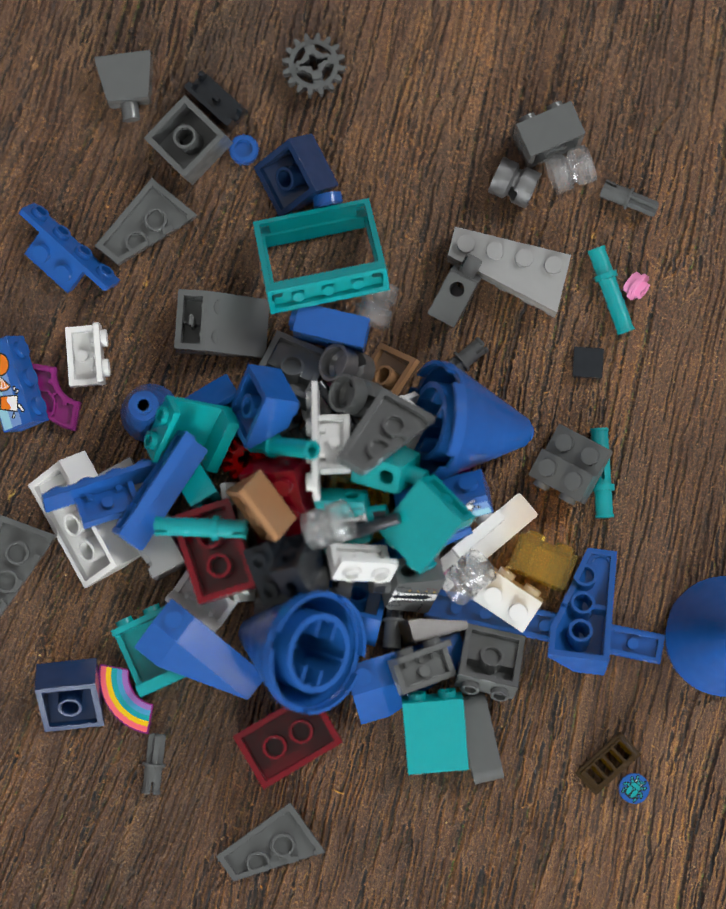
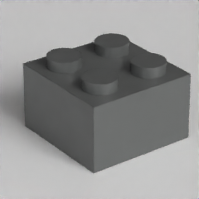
M185 95L144 137L192 185L233 144Z
M557 101L547 106L546 111L541 114L535 115V112L519 118V123L515 126L513 141L525 167L532 168L580 147L586 132L572 101L564 104L562 101Z

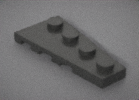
M0 515V618L57 537V535Z

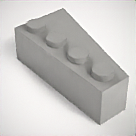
M459 227L454 228L447 262L452 265H461L466 254L479 258L482 264L477 275L483 280L555 318L571 255Z
M129 457L98 475L106 474V472L114 468L122 469L132 466L135 463ZM143 482L134 485L137 492L140 489ZM153 534L142 551L138 550L140 556L150 566L148 571L152 579L157 581L186 566L179 541L176 540L175 536H155Z

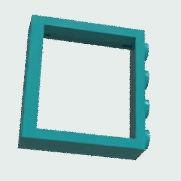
M369 198L253 222L271 314L390 290L387 268ZM366 228L374 262L274 282L268 247Z

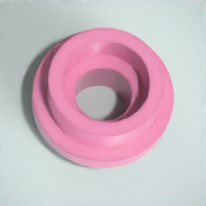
M635 272L629 277L623 287V291L627 293L628 299L634 300L636 297L641 299L647 293L650 287L648 284L649 276Z

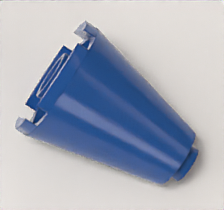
M144 384L129 392L121 407V421L128 434L136 440L144 442L146 433L153 426L158 407L162 406L166 395L174 396L172 392L157 384ZM149 405V408L146 411H143V409Z

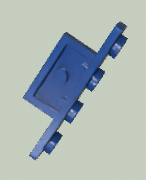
M32 203L21 208L19 214L39 232L24 254L67 293L73 291L84 274L103 291L117 286L120 279L114 275V271L95 258L87 246L80 244L73 238L66 227L58 224L51 218L49 212L44 207Z
M142 459L132 466L122 469L114 468L106 472V474L93 478L85 477L77 481V483L65 487H53L41 495L44 510L47 513L75 504L84 529L118 519L137 493L134 485L145 481L156 462H152L150 459Z

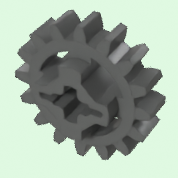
M316 33L312 40H310L308 34H304V42L302 43L295 38L293 40L295 48L287 47L285 49L289 58H282V65L289 67L283 70L284 77H291L288 80V86L293 87L297 85V94L300 95L305 90L310 99L314 92H318L320 98H323L325 89L333 93V83H342V78L338 74L346 72V67L340 65L345 61L344 54L337 55L340 51V45L336 44L331 47V37L328 36L324 41H321L319 33ZM315 48L322 49V50H324V51L327 52V53L322 54L321 52L317 51ZM304 51L305 54L302 59L296 61L298 55ZM315 61L318 69L313 70L310 62ZM333 68L331 75L326 80H323L325 73ZM305 77L308 80L312 81V83H307L301 80L300 78Z

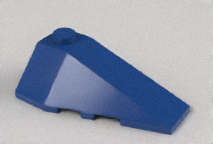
M587 548L550 626L547 657L573 672L604 676L608 667L617 551Z
M172 598L153 620L134 647L160 668L246 700L252 696L263 682L253 664Z
M460 633L440 638V641L451 640L452 645L447 648L455 670H457L463 644ZM423 644L412 646L414 651L424 648ZM395 652L358 662L355 674H358L359 677L351 692L361 725L389 717L402 708L401 696H407V694L399 696L387 662L397 658ZM437 683L431 684L429 686L423 687L415 691H427Z

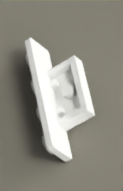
M311 381V391L306 392L307 410H311V418H306L307 437H311L312 441L315 440L319 443L320 453L315 460L306 459L307 464H312V473H306L307 491H312L314 501H321V475L351 473L350 469L336 462L338 454L351 436L350 414L320 415L318 381Z
M518 493L493 514L480 516L476 520L479 526L473 530V534L455 541L456 545L440 559L446 578L442 587L446 591L451 590L537 517V512L522 494Z

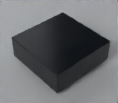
M574 346L572 377L602 379L604 348Z

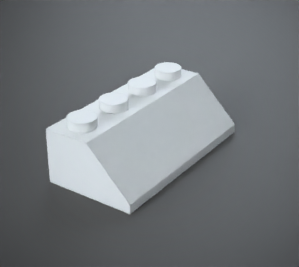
M82 451L59 460L29 483L28 486L54 534L57 535V539L83 587L88 588L126 567L139 558L140 554L135 547L111 532L120 518L84 529L75 504L51 512H45L41 496L43 493H46L53 487H65L77 483V481L85 477L93 478L99 476L87 453Z

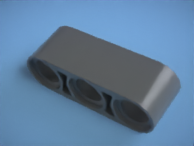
M485 693L464 696L467 752L474 784L504 778V773Z

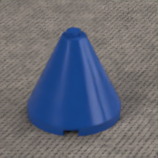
M440 360L427 362L417 373V376L422 377L418 388H409L408 394L416 392L420 395L416 405L436 416L435 422L422 432L414 450L421 455L419 468L429 471L430 475L435 474L440 480L523 448L533 438L534 428L526 416L451 362Z
M718 576L697 582L677 598L669 611L664 635H666L665 647L668 658L678 675L690 686L701 692L726 697V576Z
M312 590L311 593L299 594L249 617L242 622L238 632L242 646L275 700L287 709L305 714H319L338 705L357 682L359 675L355 674L359 656L365 657L366 653L365 627L358 610L347 598L325 590Z

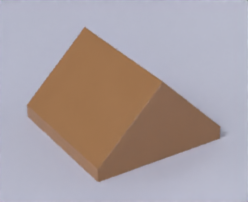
M380 342L371 356L375 363V375L372 381L379 383L383 388L400 396L418 370L420 361Z
M261 469L225 491L261 540L276 542L296 520V516Z

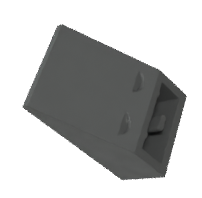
M178 289L175 351L180 354L262 359L267 350L268 299L214 291Z

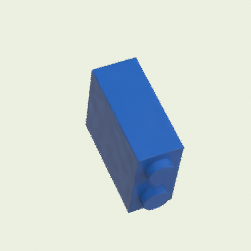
M315 305L292 310L289 326L290 330L293 331L294 337L302 341L324 347L332 344H341L354 351L364 353L370 331V318Z

